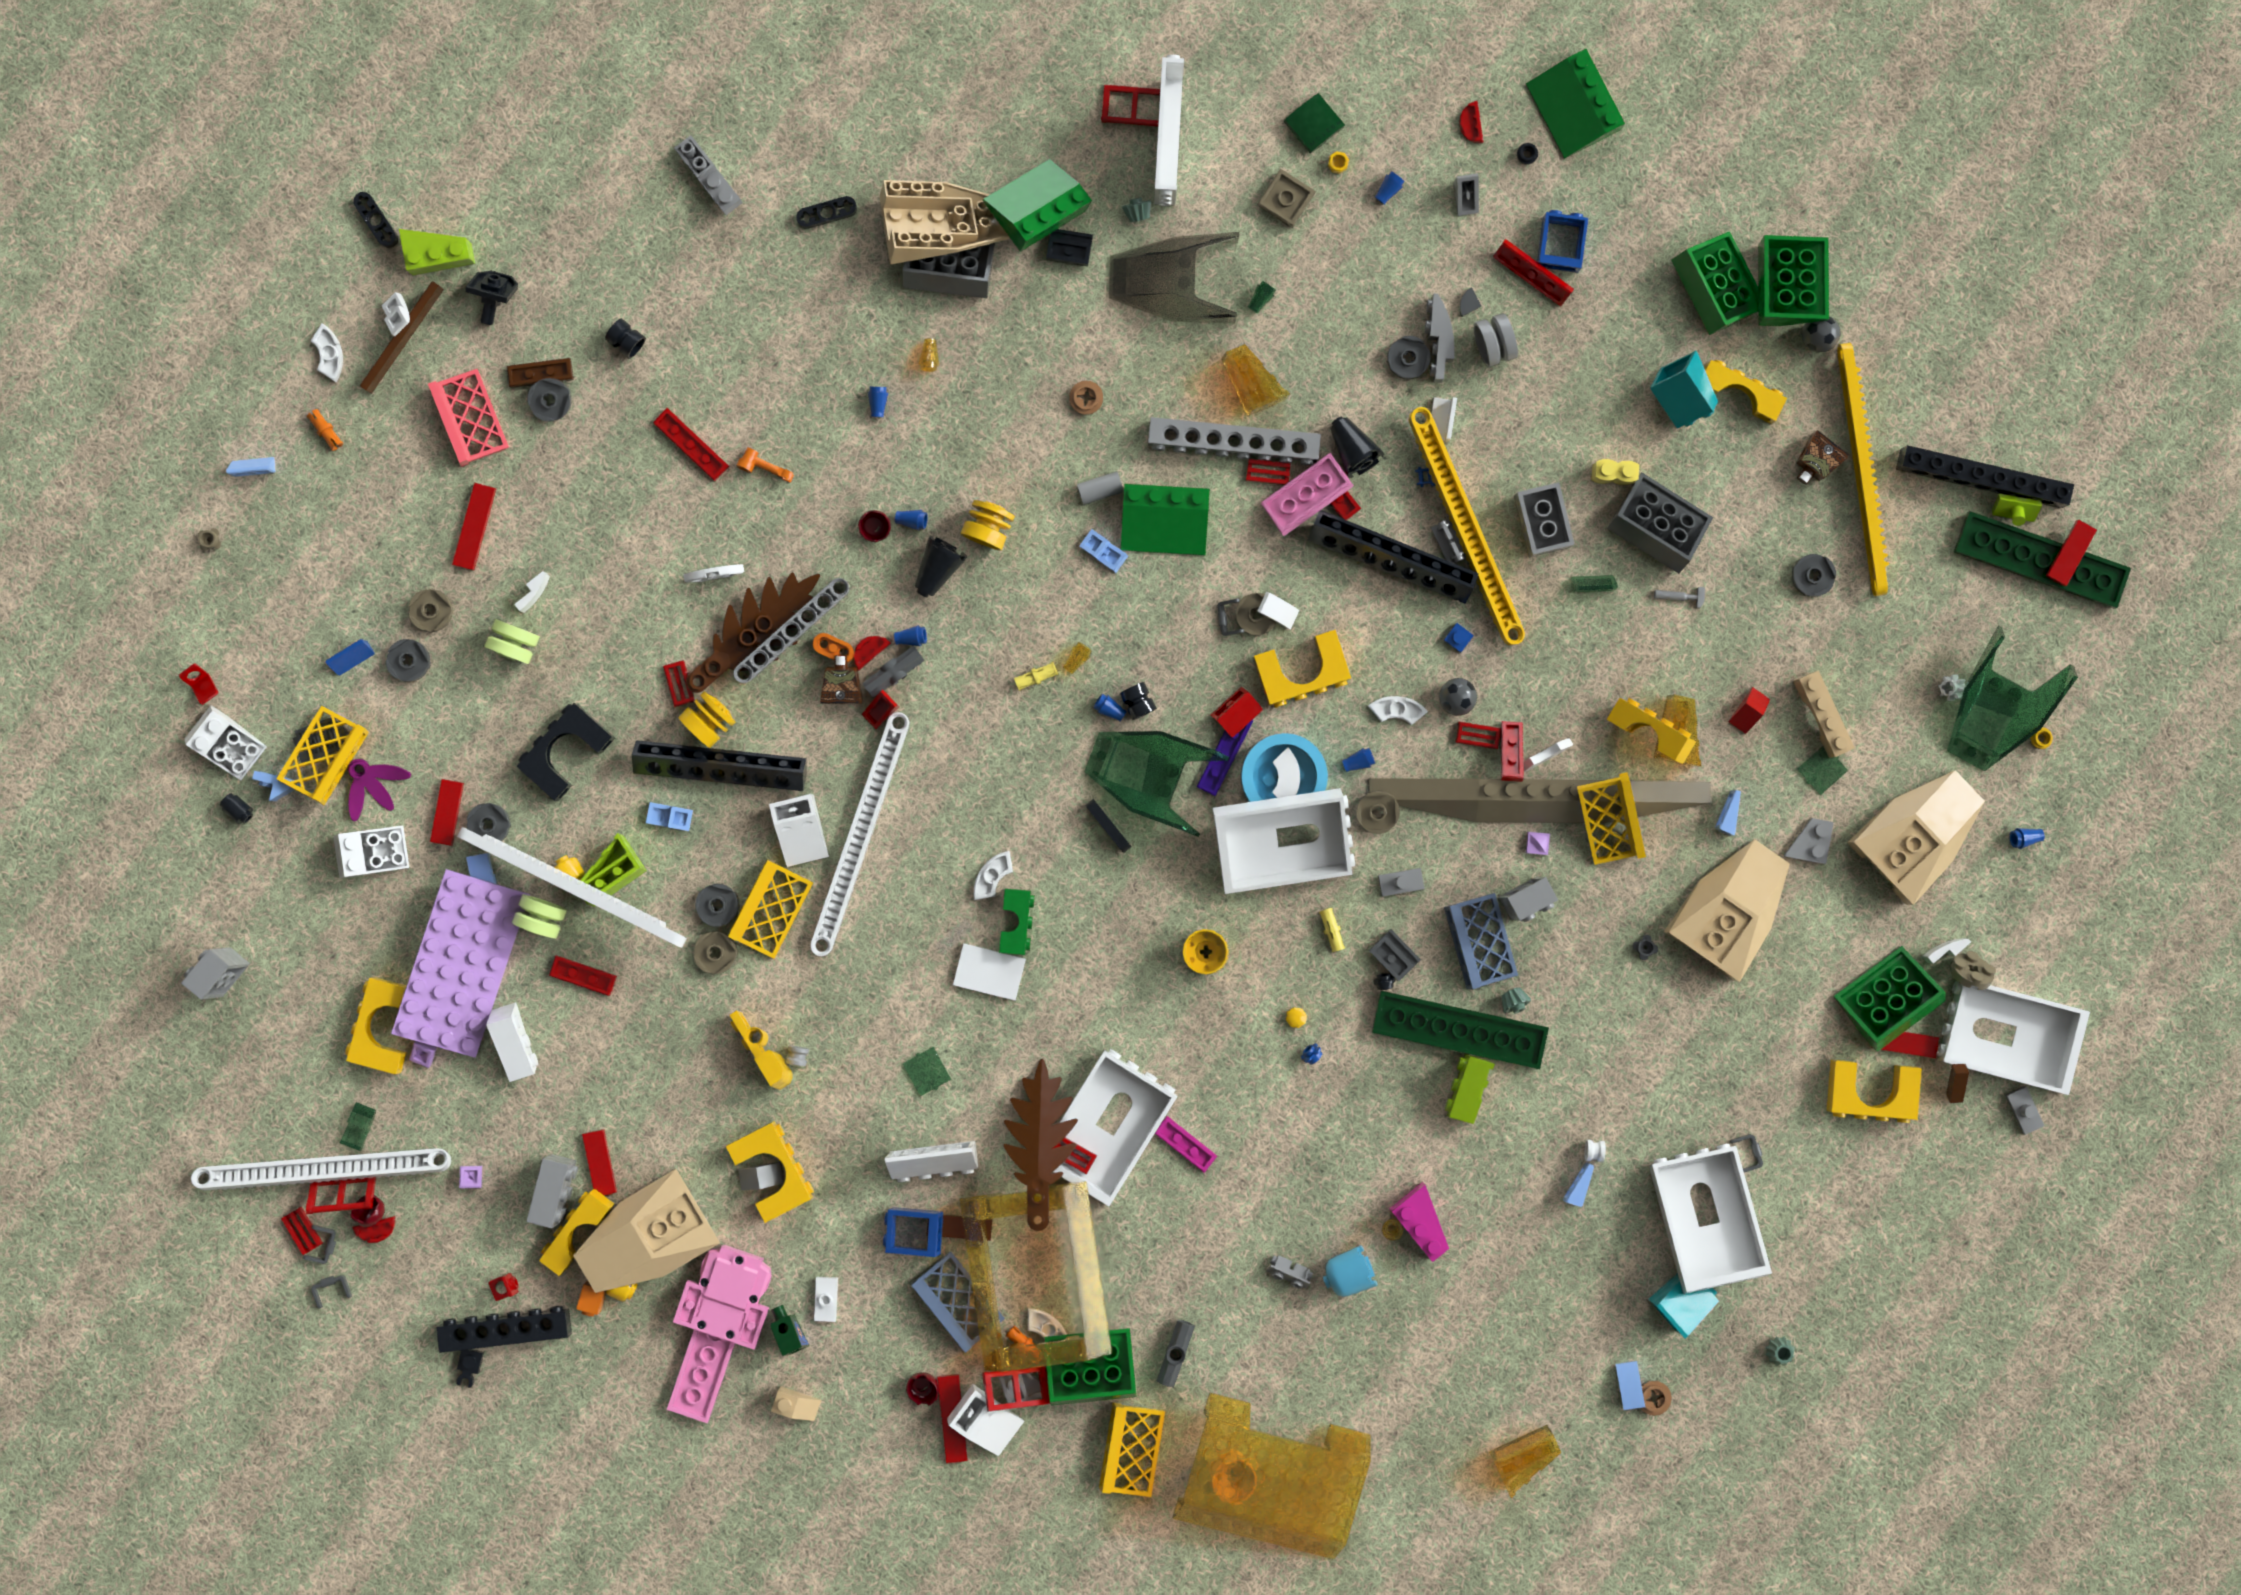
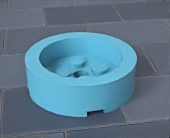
M1282 733L1264 738L1249 751L1242 765L1241 784L1245 797L1249 802L1277 798L1272 793L1278 782V772L1273 761L1287 748L1294 754L1300 770V784L1297 795L1325 791L1328 772L1321 752L1310 741L1295 734Z

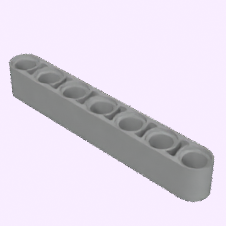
M836 578L831 581L734 669L735 679L740 683H749L848 595L850 590L848 582L842 578ZM838 582H842L846 586L842 594H837L834 591V585ZM823 596L828 597L830 600V604L826 608H820L818 605L819 598ZM808 610L812 611L814 614L813 620L808 623L804 622L802 614ZM790 625H795L798 628V633L794 637H789L786 633V629ZM774 639H779L782 643V647L778 651H773L770 647ZM762 653L765 655L766 661L763 665L759 666L755 663L754 658L757 654ZM744 667L750 671V676L746 680H742L738 674L739 670Z

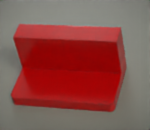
M1241 686L1210 716L1231 737H1234L1263 708Z

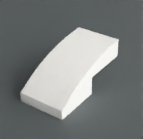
M397 292L382 305L387 315L384 321L393 336H396L410 321L406 303L402 295Z
M542 571L526 584L531 592L514 604L519 611L525 613L541 596L550 577L547 573Z
M1266 592L1258 612L1291 630L1299 610L1275 595Z
M1965 938L1947 941L1929 950L1922 958L1927 963L1934 964L1945 953L1950 956H1956L1971 941Z

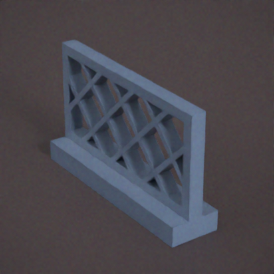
M1495 893L1444 907L1466 989H1476L1487 984L1518 976ZM1491 899L1493 908L1488 914L1481 910L1480 907L1484 900ZM1468 905L1475 909L1470 920L1463 916L1461 907ZM1478 912L1487 916L1483 927L1473 922ZM1491 919L1498 923L1499 928L1496 934L1486 930ZM1471 925L1480 930L1476 940L1468 935L1467 931ZM1484 932L1493 937L1488 948L1479 943ZM1496 940L1504 944V950L1501 955L1491 950ZM1476 946L1486 950L1481 961L1474 957L1473 952ZM1489 953L1499 958L1494 968L1485 964ZM1502 960L1509 964L1510 974H1502L1497 971ZM1482 966L1492 971L1489 978L1481 981L1479 974Z
M952 1252L948 1253L910 1284L965 1353L1005 1319ZM951 1258L956 1264L955 1274L942 1273L943 1264ZM940 1267V1272H934ZM958 1268L964 1275L958 1274ZM930 1274L939 1275L938 1288L929 1287L924 1279ZM942 1275L954 1276L953 1289L941 1288ZM957 1277H966L968 1279V1290L956 1289ZM971 1286H973L976 1289V1291H971ZM932 1290H938L937 1296ZM940 1291L953 1292L952 1304H942L940 1301ZM956 1292L968 1293L967 1306L954 1305ZM971 1293L980 1294L983 1298L982 1307L969 1306ZM985 1302L988 1304L990 1308H984ZM946 1307H951V1313L946 1309ZM954 1307L966 1308L965 1321L954 1319ZM969 1309L981 1310L980 1323L968 1322ZM984 1310L993 1311L998 1319L991 1324L983 1323ZM958 1323H960V1324H965V1325H964V1330L962 1329V1327H961ZM967 1324L980 1325L979 1334L971 1340L966 1334ZM982 1326H988L982 1331Z

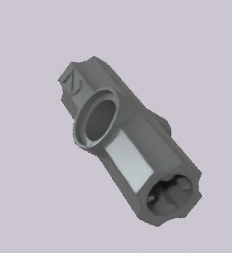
M913 645L899 657L886 662L877 673L869 677L862 684L872 698H875L880 691L886 690L891 685H896L900 679L903 680L907 673L925 660Z
M1177 1319L1156 1382L1174 1388L1182 1363L1185 1360L1186 1351L1195 1325ZM1179 1349L1182 1354L1178 1358H1173L1170 1356L1171 1350Z

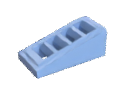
M1738 790L1730 791L1715 826L1716 830L1729 836H1734L1736 832L1741 793Z
M1587 1162L1584 1164L1565 1194L1563 1201L1579 1207L1583 1206L1594 1169L1592 1164Z

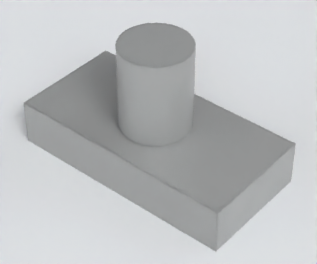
M1421 868L1378 875L1382 896L1424 889Z
M2026 1086L2005 1095L2022 1134L2026 1135L2044 1127V1123Z

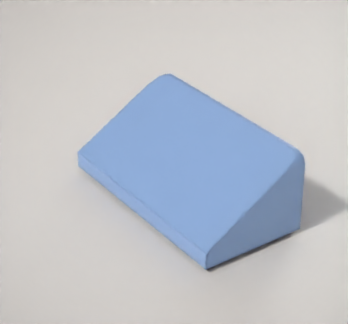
M274 457L232 461L226 469V473L233 477L276 472Z

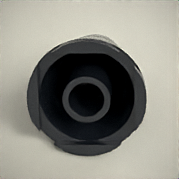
M1338 417L1332 422L1330 430L1343 468L1349 478H1353L1352 474L1356 472L1362 475L1379 463L1377 459L1379 456L1383 458L1384 453L1382 449L1348 417Z
M930 536L916 579V592L926 598L929 595L934 596L965 562L967 555L964 552L959 555L956 553L957 548L937 537L934 540L933 536Z

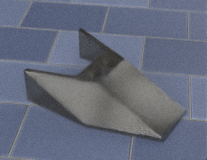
M1239 232L1172 237L1111 255L1109 299L1171 322L1235 324L1237 312L1196 297L1195 261L1196 252L1201 248L1217 243L1238 244Z

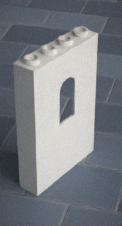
M1341 788L1213 808L1225 894L1352 875V867L1355 866L1354 855L1350 854L1349 847H1353L1351 834L1348 835L1347 828H1351L1349 815L1345 814V809L1349 808L1347 795L1343 796ZM1304 824H1314L1319 828V836L1313 842L1278 847L1276 832L1278 828Z
M1957 981L1954 983L1952 988L1954 998L1947 1008L1949 1017L1947 1023H1944L1942 1027V1035L1944 1037L1942 1044L1938 1045L1937 1061L1949 1064H1966L1967 1068L2069 1095L2090 1014L2089 1011L1991 985L1987 989L1977 990L1978 987L1975 986L1968 988ZM1980 1018H1987L2017 1026L2012 1047L1976 1037L1973 1032V1024Z
M1112 1049L1109 1052L1103 1051L1059 1122L1078 1119L1077 1124L1066 1138L1093 1152L1097 1157L1087 1175L1065 1162L1053 1171L1055 1173L1063 1172L1062 1177L1107 1206H1110L1177 1098V1095L1174 1093L1176 1089L1166 1083L1163 1086L1156 1082L1157 1077L1149 1072H1146L1144 1075L1138 1071V1065L1129 1060L1127 1063L1120 1060L1121 1055ZM1120 1092L1126 1093L1132 1099V1107L1113 1136L1098 1127L1096 1123L1112 1097ZM1063 1141L1060 1142V1144L1063 1146L1067 1145ZM1073 1150V1152L1081 1155L1082 1157L1088 1160L1091 1159V1157L1080 1152L1079 1150ZM1071 1155L1068 1157V1159L1086 1168L1087 1164Z
M1729 1144L1717 1146V1150L1710 1152L1706 1148L1697 1150L1696 1155L1692 1156L1683 1153L1676 1155L1674 1160L1667 1161V1158L1654 1160V1164L1650 1166V1172L1683 1294L1772 1274L1736 1146L1730 1147ZM1704 1183L1710 1188L1720 1223L1699 1227L1690 1195V1190L1694 1184Z

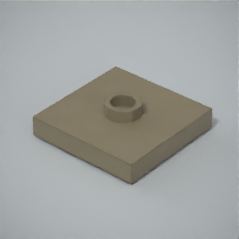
M1280 168L1257 203V206L1293 228L1316 191Z

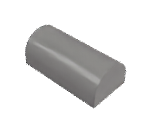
M1117 471L1077 484L1083 505L1124 492Z

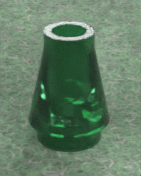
M1262 280L1260 285L1257 284L1247 307L1258 314L1275 296L1276 289Z

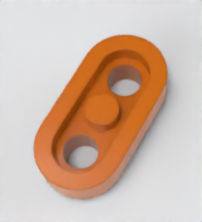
M820 633L813 640L815 651L834 660V655H840L842 649H846L848 652L847 663L854 657V649L849 643L827 633ZM824 640L828 642L826 648H822L820 645Z

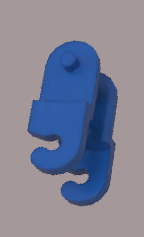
M1418 467L1415 470L1419 475V483L1417 485L1424 487L1426 484H1430V487L1436 486L1431 480L1429 468L1422 469ZM1423 472L1428 473V481H1424Z

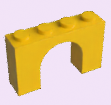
M1336 629L1314 637L1321 659V670L1318 677L1310 683L1296 684L1289 681L1281 671L1275 649L1253 657L1269 706L1274 704V707L1277 708L1286 705V700L1294 698L1295 701L1307 698V693L1314 691L1315 695L1326 692V687L1335 685V688H1339L1348 684L1347 680L1351 679V675Z
M371 977L364 983L363 993L365 994L363 1001H360L357 1007V1014L359 1016L351 1029L353 1037L351 1043H348L346 1047V1061L395 1075L402 1072L407 1052L389 1048L378 1043L371 1032V1020L374 1014L384 1006L399 1008L406 985L377 977Z
M1830 1059L1826 1111L1832 1112L1834 1117L1846 1118V1114H1854V1118L1867 1119V1116H1876L1875 1120L1889 1121V1118H1897V1122L1910 1123V1119L1918 1120L1922 1068L1894 1065L1893 1088L1890 1096L1879 1105L1868 1106L1860 1100L1856 1092L1857 1063Z
M775 1121L726 1146L735 1166L757 1154L767 1153L776 1156L785 1167L786 1179L783 1187L755 1204L764 1223L813 1198L812 1193H814L811 1183L809 1181L805 1182L802 1176L804 1170L799 1162L796 1163L792 1156L795 1153L791 1144H786L782 1137L785 1135L783 1128L780 1124L776 1125Z

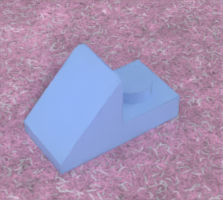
M254 771L252 779L258 780V785L272 788L269 801H277L295 790L276 779L277 775ZM284 777V779H286V780H288V781H290V782H291V781H294L293 779H289V778H285V777Z

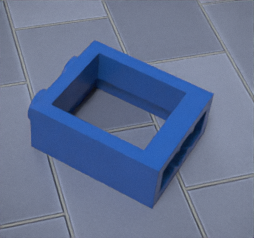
M1558 210L1546 212L1542 220L1537 262L1547 269L1578 273L1582 268L1588 218L1583 217L1580 213L1565 215ZM1549 223L1579 227L1575 259L1545 255Z
M898 1207L888 1209L884 1218V1223L887 1225V1233L883 1238V1246L886 1247L885 1253L927 1257L941 1255L944 1211ZM896 1216L929 1218L927 1249L895 1246Z

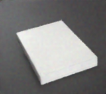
M963 943L953 985L1016 1000L1026 959Z

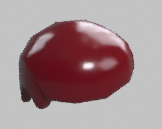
M870 510L860 517L858 528L859 533L865 540L879 542L888 537L891 524L890 519L885 513L879 510Z
M366 1195L362 1196L356 1203L365 1202ZM375 1195L373 1197L372 1209L351 1210V1218L362 1227L367 1228L376 1225L385 1213L383 1201Z
M926 1372L913 1374L907 1381L906 1392L908 1398L917 1405H932L937 1400L939 1392L937 1379Z

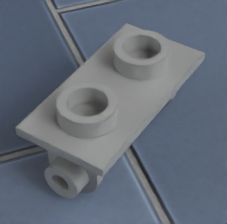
M1448 519L1431 527L1445 559L1455 564L1465 559L1466 554L1463 553V547L1459 544V538L1456 537V531L1452 527L1453 524Z
M1280 1255L1272 1257L1270 1263L1273 1265H1270L1266 1271L1271 1273L1273 1278L1278 1280L1285 1279L1298 1289H1306L1311 1282L1309 1281L1313 1273L1310 1272L1309 1268L1296 1263L1294 1269L1291 1270L1292 1261Z

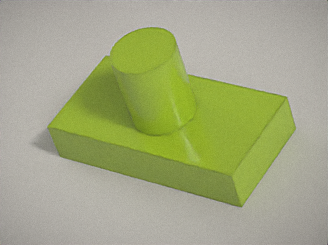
M1999 494L1992 508V515L2012 518L2013 525L2021 526L2026 521L2035 522L2042 508V502L2040 500Z

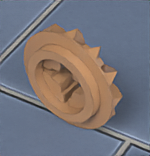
M1092 381L1078 382L1070 391V404L1078 413L1083 415L1093 414L1100 409L1103 403V392ZM1087 389H1089V396L1096 400H1089L1086 406H1084V401L1080 397L1084 396Z
M1648 1381L1641 1385L1645 1407L1641 1408V1410L1653 1416L1666 1412L1672 1401L1669 1388L1660 1381ZM1652 1391L1656 1395H1660L1659 1398L1656 1399L1657 1406H1655V1404L1651 1400H1646L1649 1397H1651Z

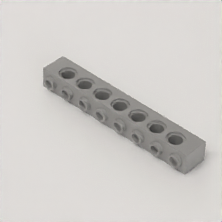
M1151 417L1148 446H1152V449L1157 451L1173 448V451L1178 453H1186V450H1195L1194 453L1198 455L1216 452V456L1228 457V454H1236L1237 458L1249 459L1250 456H1256L1258 460L1271 461V458H1276L1282 463H1292V460L1301 461L1300 464L1313 465V462H1317L1319 459L1321 434ZM1168 431H1173L1176 434V438L1169 441L1164 437V434ZM1194 433L1198 439L1194 443H1189L1185 438L1186 435ZM1215 435L1219 442L1216 445H1211L1207 442V437ZM1235 437L1240 441V444L1237 447H1232L1229 445L1228 440ZM1256 439L1261 443V447L1253 449L1250 447L1249 442ZM1277 441L1281 443L1282 449L1274 451L1271 449L1270 444ZM1296 443L1302 445L1303 452H1293L1292 445Z

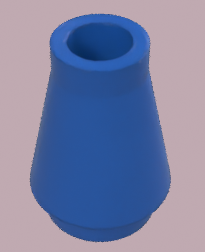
M1391 171L1389 175L1386 174L1375 198L1385 205L1390 198L1403 188L1402 184L1405 181Z
M870 386V390L867 393L871 417H884L888 398L887 387Z
M922 510L897 511L895 514L896 524H901L918 531L925 529L927 526L928 515L927 512Z
M917 625L900 632H895L896 645L922 646V644L927 643L926 629Z
M1101 694L1093 707L1097 710V713L1116 719L1119 722L1126 714V710L1109 695Z
M1362 748L1347 759L1342 760L1346 772L1371 768V765L1375 764L1370 748Z
M2016 828L2010 832L2009 839L2014 848L2023 849L2037 842L2044 841L2045 835L2042 829Z

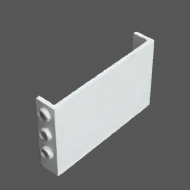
M1167 55V58L1162 57L1154 204L1161 206H1170L1176 203L1184 58H1180L1178 55Z

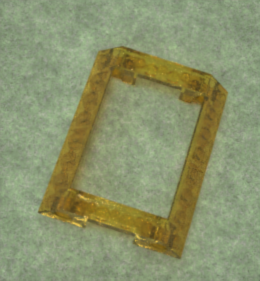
M1087 1181L1049 1186V1211L1066 1209L1084 1337H1079V1335L1068 1336L1065 1340L1030 1345H1025L1023 1342L1011 1344L1009 1347H1002L1003 1341L985 1220L1027 1214V1191L960 1198L984 1370L1004 1372L1088 1361L1112 1354ZM1036 1194L1034 1200L1036 1202L1041 1201V1195Z

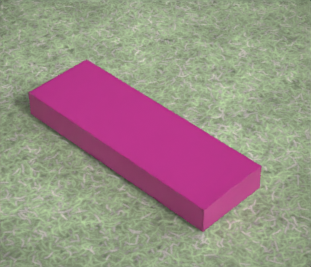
M1166 1116L1155 1132L1158 1137L1204 1173L1217 1158L1214 1152L1168 1116Z

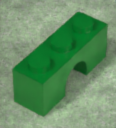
M1005 888L1003 910L1015 912L1019 918V925L1014 931H1001L999 953L1025 955L1026 951H1030L1031 938H1027L1028 929H1032L1033 917L1029 916V910L1034 908L1035 895H1031L1030 890Z

